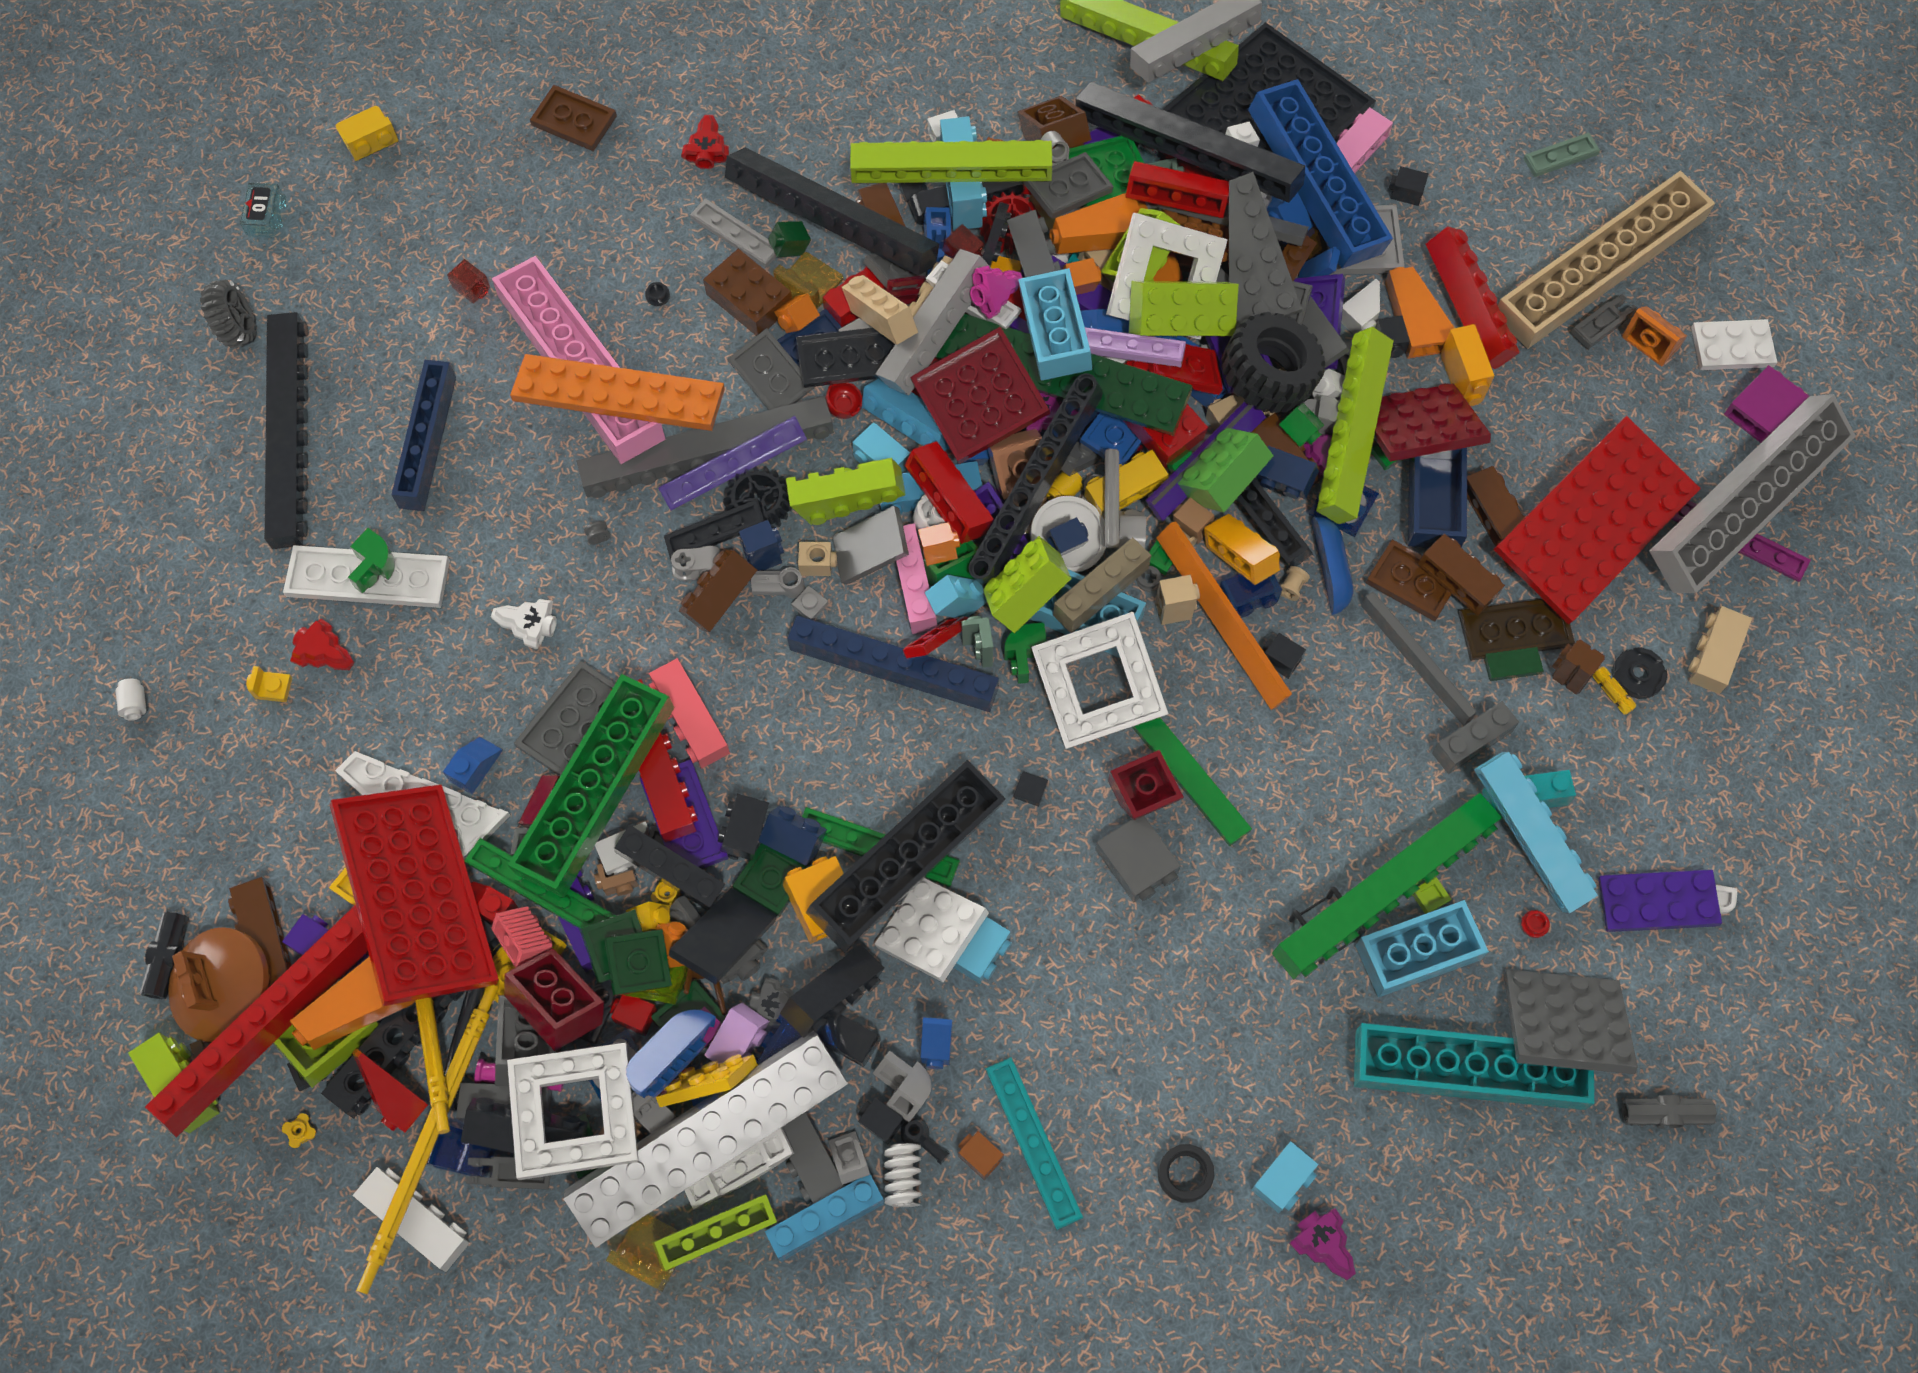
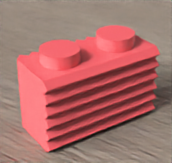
M528 906L496 913L491 929L515 968L552 949L551 938L548 935H544V931L539 926L537 916L531 914Z

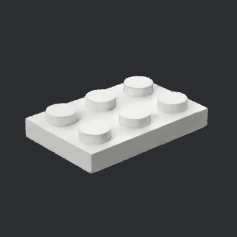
M1768 319L1695 322L1691 326L1700 370L1764 368L1768 365L1775 367L1777 364Z

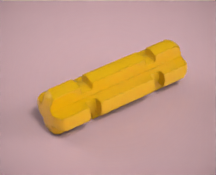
M1606 667L1598 669L1594 673L1593 678L1598 684L1601 683L1603 685L1601 688L1614 704H1619L1618 708L1624 715L1633 711L1636 708V703L1631 697H1626L1627 692L1614 677H1610L1611 673Z

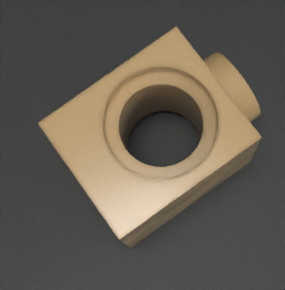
M799 542L798 567L801 575L831 576L832 567L837 566V552H832L831 542ZM816 557L824 558L820 562L812 561Z

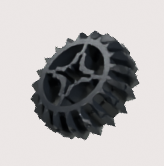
M756 466L754 472H749L745 468V475L743 476L736 473V481L729 480V488L724 490L725 498L723 499V504L726 507L725 511L756 500L754 495L756 494L762 503L765 518L769 521L771 527L772 524L780 527V519L787 520V512L792 510L784 476L779 477L776 470L769 474L767 467L763 471H759ZM747 489H749V491H748L747 494H745L744 496H741V494H742L744 491H746ZM777 500L775 506L767 511V508Z

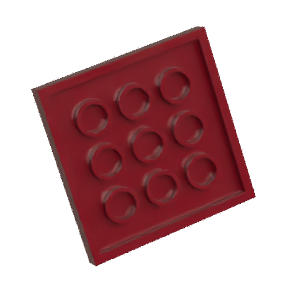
M1001 326L910 377L959 464L1051 414Z
M1445 383L1437 387L1418 388L1415 391L1396 392L1388 396H1382L1374 438L1390 462L1491 443V433L1454 383Z

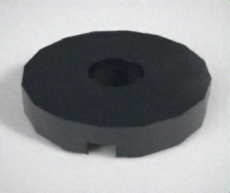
M1642 647L1622 652L1615 660L1612 669L1613 677L1627 692V696L1636 699H1647L1657 695L1666 684L1668 676L1661 657L1652 650ZM1640 667L1644 669L1647 677L1643 679L1636 677L1633 668Z

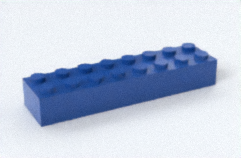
M1296 79L1257 92L1248 111L1274 154L1305 165L1304 185L1298 191V194L1329 248L1335 247L1341 251L1338 260L1341 269L1382 255L1393 240V237L1299 80Z

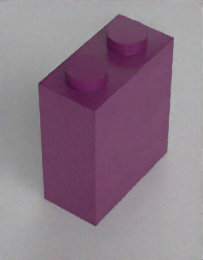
M1768 365L1730 404L1724 415L1762 443L1810 396L1802 388L1785 378L1781 372Z

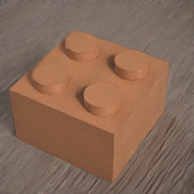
M1037 429L1013 434L988 448L996 487L1003 500L1008 498L1042 439ZM1041 476L1035 477L1032 480V484L1038 483Z

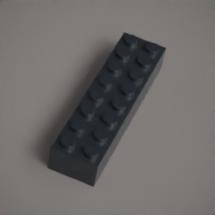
M966 760L813 901L806 914L846 953L1002 805L1006 798Z

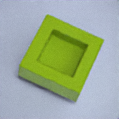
M1437 877L1428 884L1423 883L1418 886L1420 888L1419 891L1413 895L1425 914L1443 907L1452 900Z

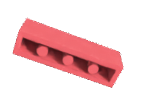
M678 658L650 672L649 675L652 682L648 685L668 695L675 707L668 720L673 718L676 723L673 730L679 741L685 740L689 748L685 750L692 763L698 762L702 769L730 754L727 743Z

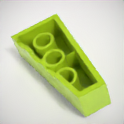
M892 458L858 464V469L855 470L844 467L834 469V474L819 476V472L808 474L809 479L796 481V477L786 478L790 507L810 525H821L826 520L846 517L852 512L868 510L874 505L883 502L896 501L897 498L906 495L901 467Z

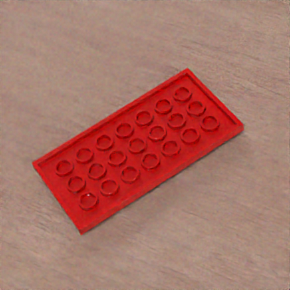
M1626 416L1493 550L1569 625L1701 488Z
M442 784L332 799L330 809L382 1006L497 985L499 981Z

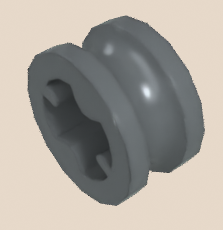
M593 522L585 527L584 532L588 536L589 544L596 545L610 538L605 522Z
M1149 566V569L1137 578L1139 588L1147 592L1157 589L1161 579L1159 570ZM1146 574H1150L1151 578H1153L1152 583H1147V580L1142 579V577L1145 578Z

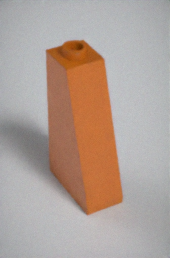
M1126 193L1057 217L1053 229H1050L1049 238L1052 240L1057 254L1115 249L1130 226L1133 213H1138L1140 210L1138 202L1135 199L1126 198Z
M1397 267L1389 270L1385 285L1394 316H1403L1410 339L1406 351L1407 359L1441 354L1450 329H1454V326L1414 267Z
M368 957L290 1020L295 1028L292 1035L302 1046L308 1043L313 1050H316L412 1005L415 1000L382 1006L370 957Z

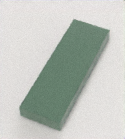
M1586 133L1525 154L1523 159L1533 176L1537 177L1597 156L1600 153V149L1590 133Z

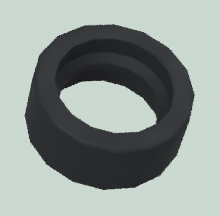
M1179 1144L1169 1149L1161 1159L1158 1168V1181L1162 1190L1171 1199L1181 1203L1194 1202L1201 1199L1211 1188L1215 1177L1214 1165L1210 1156L1202 1148L1192 1144ZM1181 1156L1195 1158L1203 1169L1201 1184L1191 1191L1178 1189L1169 1178L1171 1163Z

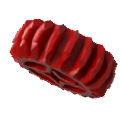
M1012 190L1009 196L1002 192L1001 198L993 196L992 202H986L987 217H983L982 227H980V234L984 236L985 244L988 241L999 203L1009 204L1007 212L1012 213L1011 219L1036 210L1033 203L1028 201L1029 197L1025 199L1023 193L1015 196ZM1036 210L1038 217L1041 218L1040 214ZM1008 226L1005 237H999L998 241L1003 242L1000 253L1008 249L1011 255L1016 247Z

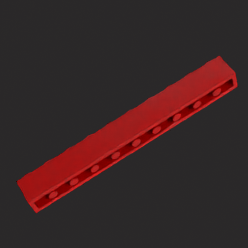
M356 904L145 1106L150 1114L176 1138L292 1025L290 1020L323 995L368 951Z

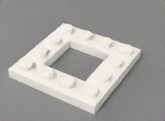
M1133 213L1106 315L1129 321L1131 281H1144L1153 246L1193 257L1194 260L1188 281L1216 282L1227 239ZM1187 336L1199 340L1201 339V336Z
M1134 612L1031 647L1066 749L1169 714ZM1117 647L1134 697L1083 714L1066 664Z
M626 1043L507 1060L516 1177L518 1180L639 1162L632 1090L626 1076V1068L629 1063ZM599 1079L604 1135L546 1143L541 1087Z

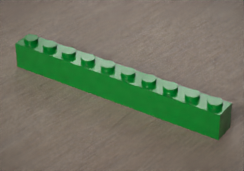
M1478 793L1282 941L1272 952V955L1293 980L1301 974L1306 978L1318 968L1316 963L1323 958L1327 962L1339 952L1336 947L1343 942L1347 946L1359 937L1357 931L1364 926L1366 930L1370 929L1380 920L1377 917L1384 911L1388 915L1400 905L1398 902L1400 898L1405 896L1406 899H1409L1419 891L1420 888L1417 885L1422 881H1425L1426 884L1430 883L1440 874L1437 871L1439 868L1444 866L1448 869L1459 860L1457 855L1460 852L1464 851L1467 854L1479 844L1476 841L1481 836L1484 839L1490 837L1498 830L1495 825L1502 818L1501 815L1481 793Z

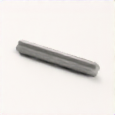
M1107 449L1105 451V547L1118 548L1119 451L1117 449Z

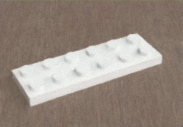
M293 545L283 593L286 597L441 608L450 560L448 556L392 552L395 559V568L390 579L387 580L380 575L376 583L362 594L354 588L348 579V576L362 562L356 557L352 549Z

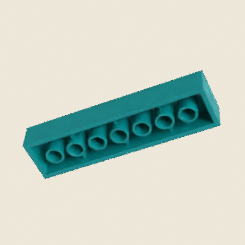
M1361 1023L1356 1030L1354 1087L1586 1110L1594 1105V1070L1517 1063L1513 1038Z

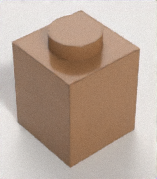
M1189 498L1184 504L1181 503L1174 510L1173 520L1180 525V528L1190 537L1194 536L1197 539L1196 544H1199L1205 537L1204 527L1214 522V514L1192 498Z

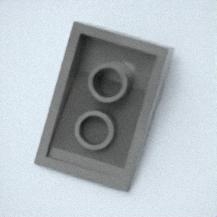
M499 995L495 1086H509L507 1060L556 1053V1051L546 1043L504 995Z

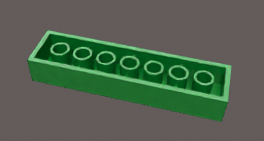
M623 674L620 675L508 863V866L516 875L562 898L565 897L675 707L668 695Z

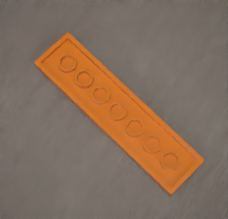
M525 354L510 396L512 401L712 431L725 387L724 383Z

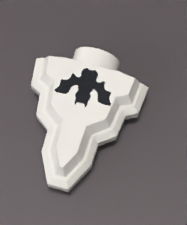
M539 599L536 603L524 602L519 607L509 605L493 608L491 618L503 628L511 629L514 637L523 640L525 646L534 649L540 647L545 636H553L557 624L556 616L551 615L552 600Z

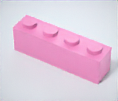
M1370 107L1363 115L1360 113L1355 118L1353 126L1349 130L1345 129L1337 142L1338 147L1354 173L1360 169L1389 137L1393 122Z
M914 523L903 526L909 555L897 560L896 563L912 634H917L935 628L937 620L925 595V592L929 589V584Z

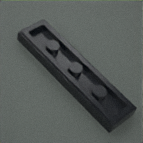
M756 499L664 535L670 560L673 553L677 550L715 546L740 536L739 531L766 521L761 502Z

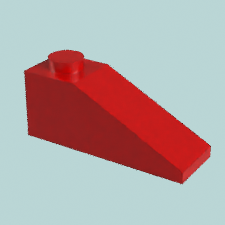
M356 1048L352 1053L376 1110L384 1116L380 1121L393 1132L398 1127L406 1133L428 1104Z

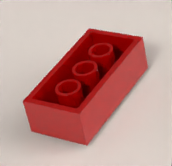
M1130 360L1125 363L1126 365L1149 371L1148 362ZM1188 404L1185 407L1174 436L1123 420L1149 451L1153 450L1164 468L1181 453L1190 450L1201 442L1208 430V426Z

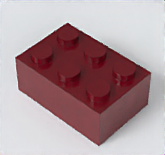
M553 948L505 973L504 996L554 1051L602 1025L604 1002Z

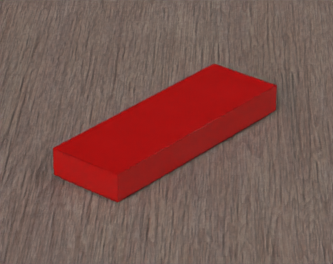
M968 616L945 620L903 649L905 657L913 658L928 655L962 631V621L967 620Z

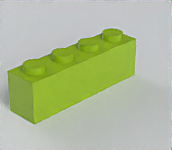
M765 1194L652 1242L662 1271H666L775 1224L777 1221Z

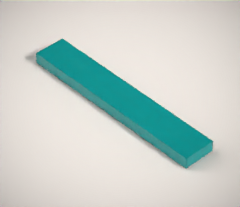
M1012 1057L985 1068L1056 1231L1083 1219V1215Z

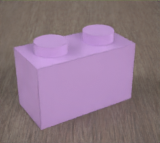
M744 1003L732 1007L704 1056L711 1061H718V1064L724 1063L728 1058L741 1054L742 1058L751 1056L755 1046L758 1047L767 1035L765 1028L770 1021Z

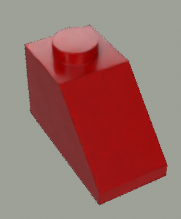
M472 881L471 886L480 917L489 924H493L496 913L519 908L513 899L490 886Z

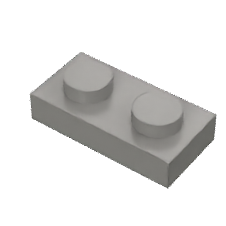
M856 1131L828 1140L842 1185L870 1175Z

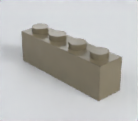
M1132 537L1054 603L1053 616L1070 633H1073L1149 569L1151 554Z

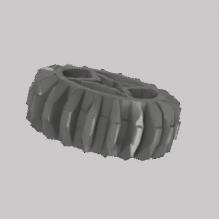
M226 279L218 280L205 286L204 290L201 291V310L204 312L203 318L206 319L207 326L211 328L212 334L217 336V340L222 342L225 347L229 346L230 348H238L253 341V337L256 336L255 330H257V326L254 323L256 319L253 316V310L250 308V302L246 300L245 294L241 293L240 288L235 286L232 281L229 282Z

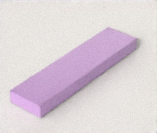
M1085 328L1091 354L1176 367L1182 366L1186 341Z

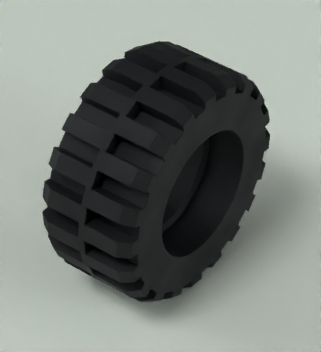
M1264 312L1260 315L1254 314L1249 316L1248 319L1240 323L1222 354V371L1224 375H1227L1225 378L1229 387L1232 386L1234 388L1233 392L1237 397L1241 396L1245 399L1244 402L1246 404H1253L1257 406L1256 409L1265 411L1267 409L1270 413L1292 411L1307 401L1325 372V356H1322L1324 352L1321 344H1317L1318 339L1314 333L1310 334L1307 331L1308 327L1304 324H1298L1296 319L1292 317H1284V314L1275 313L1271 315V312ZM1260 354L1274 358L1286 371L1272 367Z

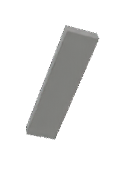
M706 198L690 214L692 220L736 249L739 248L765 268L777 257L770 246L769 239Z

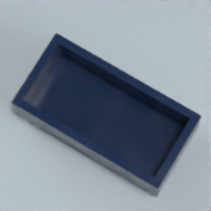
M1467 447L1409 458L1408 546L1430 548L1445 533L1449 538L1455 539L1462 548L1467 538Z

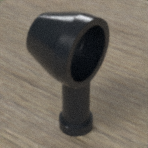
M911 1119L910 1122L906 1121L901 1128L903 1143L921 1145L941 1165L950 1153L944 1151L929 1138L930 1133L927 1124L920 1119ZM918 1127L920 1129L919 1134L916 1136L910 1135V1128Z

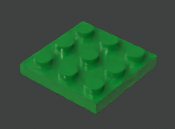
M1123 136L1069 149V159L1086 152L1114 186L1112 193L1083 205L1084 208L1126 193L1134 161L1144 163L1134 141Z

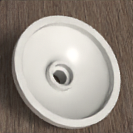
M1074 496L1057 497L1045 503L1035 514L1031 523L1030 539L1034 541L1040 536L1046 541L1044 535L1050 529L1077 517L1079 522L1084 523L1086 526L1089 541L1084 546L1063 555L1062 558L1068 570L1079 573L1092 567L1102 557L1106 549L1105 521L1097 508L1088 501Z

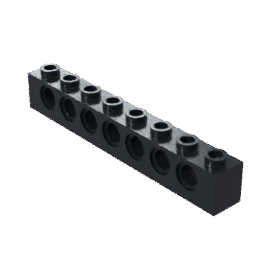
M481 918L491 955L494 956L502 945L492 931V926ZM465 991L440 995L438 998L432 999L436 1024L445 1017L447 1013L446 1008L453 1000L457 1001ZM416 1002L386 1016L358 1049L373 1062L377 1057L384 1056V1062L380 1067L390 1075L396 1068L400 1069L406 1064L409 1059L408 1053L415 1045L419 1046L422 1044L419 1022H411L412 1015L417 1011ZM398 1033H403V1040L397 1045H392L393 1037ZM352 1056L321 1094L353 1119L357 1115H362L371 1104L369 1101L371 1096L366 1084H364L361 1090L354 1091V1084L359 1079H363L354 1056Z

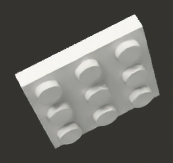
M924 878L908 893L875 942V945L881 951L944 982L989 912L986 908Z

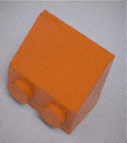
M1647 306L1641 307L1635 312L1622 338L1661 367L1678 351L1687 337L1678 327L1673 326L1662 318L1658 312L1653 311Z

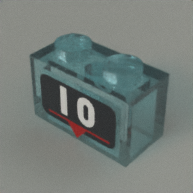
M248 183L240 225L247 237L276 238L277 230L282 227L281 211L286 207V196L282 194L278 184Z

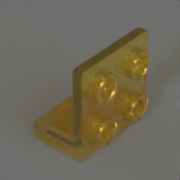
M804 252L790 269H786L779 264L773 271L774 278L791 291L792 298L809 294L816 309L823 304V296H825L827 291L837 288L844 280L841 273L808 252Z
M647 1214L631 1225L618 1251L611 1250L605 1261L663 1292L676 1267L666 1271L662 1270L652 1242L678 1230Z

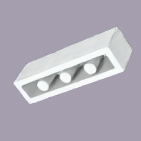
M376 1167L353 1196L383 1221L401 1177L390 1168L384 1172ZM415 1190L397 1233L439 1269L447 1272L470 1244L463 1238L467 1232L454 1222L450 1226L444 1222L442 1218L445 1214L433 1204L426 1207L420 1202L423 1196Z

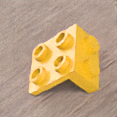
M373 106L336 124L338 133L355 161L399 141L392 123L388 117L384 116L378 106Z

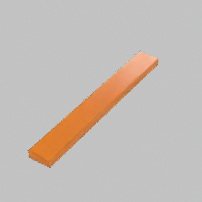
M1176 521L1170 523L1156 537L1181 576L1191 575L1193 584L1197 583L1200 592V599L1197 600L1271 710L1277 708L1292 695L1291 691Z

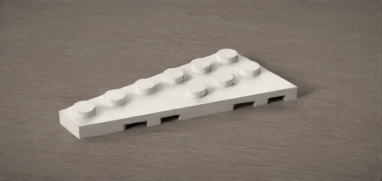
M356 751L335 770L338 775L361 795L439 785L424 778L421 779L413 776L404 770H398L385 765L384 762ZM442 786L462 856L465 860L479 838L486 841L509 818L510 814L507 811L488 806L482 801L473 800L457 791Z

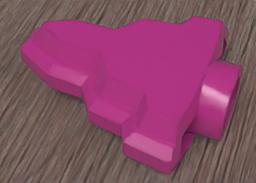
M989 266L976 268L975 273L972 275L974 286L970 290L971 299L974 304L980 307L981 312L987 318H993L1000 313L1001 307L1007 303L1009 295L1017 291L1019 279L1022 278L1020 272L1012 270L1002 272L999 268L991 269Z

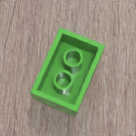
M1226 428L1217 435L1215 442L1201 453L1200 459L1185 471L1184 477L1177 484L1188 498H1192L1204 508L1225 512L1271 460L1273 454L1258 434Z

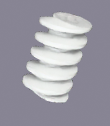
M891 1145L890 1147L892 1148L884 1152V1156L891 1159L884 1164L886 1169L891 1170V1172L886 1173L884 1176L886 1181L891 1182V1184L885 1186L884 1191L892 1195L886 1197L884 1203L892 1207L920 1206V1204L914 1203L913 1199L920 1197L921 1193L914 1191L913 1187L920 1185L921 1181L914 1179L913 1175L920 1173L921 1169L913 1167V1163L921 1161V1157L913 1155V1151L921 1149V1145Z

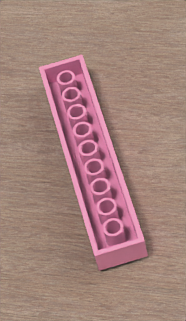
M536 256L492 278L498 298L541 356L620 368ZM583 412L620 464L666 440L661 423Z

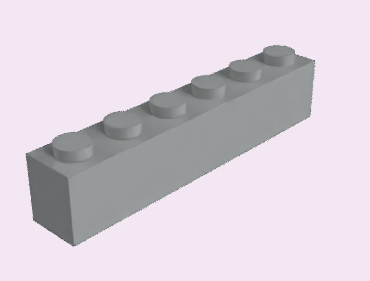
M1219 0L1132 47L1130 68L1149 83L1261 21L1262 2L1260 0Z
M962 249L958 251L913 318L918 333L898 345L895 344L876 372V375L889 388L908 396L915 387L910 377L929 367L972 303L970 290L974 286L972 275L975 273L976 268L989 266L980 255Z

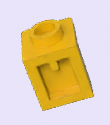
M254 666L252 674H249L247 677L246 686L255 699L287 702L293 678L289 674L264 672L259 666Z

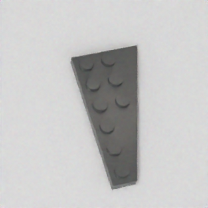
M1254 172L1229 181V283L1239 284L1236 329L1243 320L1248 319L1249 316L1254 314L1260 315L1264 312H1271V315H1274L1275 313L1284 314V317L1287 318L1303 312Z

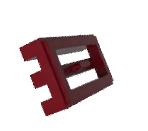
M926 276L889 279L886 291L904 304H911L913 301L917 302L920 297V288L924 282H927ZM918 284L917 287L893 290V287Z

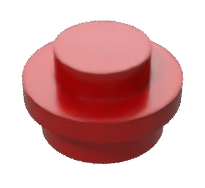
M1531 910L1522 917L1521 927L1529 937L1541 938L1549 931L1550 921L1543 912Z

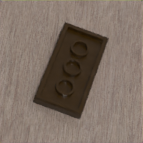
M1543 599L1488 606L1479 616L1470 609H1463L1458 612L1470 661L1484 659L1486 657L1485 654L1533 647H1538V651L1565 648L1567 644L1571 646L1575 644L1571 625H1568Z

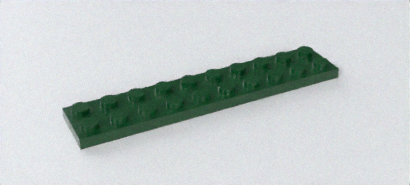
M964 314L935 356L936 359L942 360L999 328L1000 325ZM1001 327L1040 393L1064 400L1075 379L1081 374L1088 373L1096 378L1103 390L1102 398L1095 411L1165 434L1175 435L1193 390L1192 385L1095 354H1091L1092 370L1041 381L1030 334L1009 327L1007 329ZM1093 386L1086 387L1083 393L1091 391Z

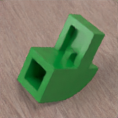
M367 528L350 546L356 557L362 562L348 576V579L354 588L362 594L376 583L380 575L389 580L395 568L394 556L384 539L370 528Z
M1044 623L1025 624L1015 633L1011 632L1006 639L1004 660H1010L1012 676L1017 675L1018 684L1029 682L1027 658H1035L1031 647L1047 642Z

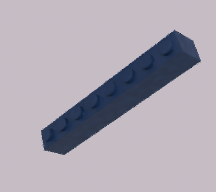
M796 616L787 638L791 651L986 712H991L999 689L998 677L927 655L906 658L903 652L904 648L801 616Z

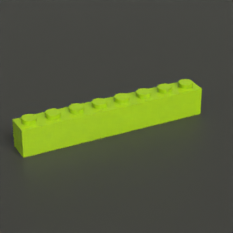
M1060 0V17L1133 46L1179 23L1123 0ZM1226 40L1182 65L1224 81L1237 65L1239 45Z
M987 140L982 142L911 141L893 143L888 141L884 143H851L852 183L1052 181V141Z
M1373 326L1355 333L1352 339L1346 375L1342 385L1343 389L1338 404L1337 419L1333 427V436L1319 494L1317 512L1337 524H1342L1358 517L1393 346V340Z

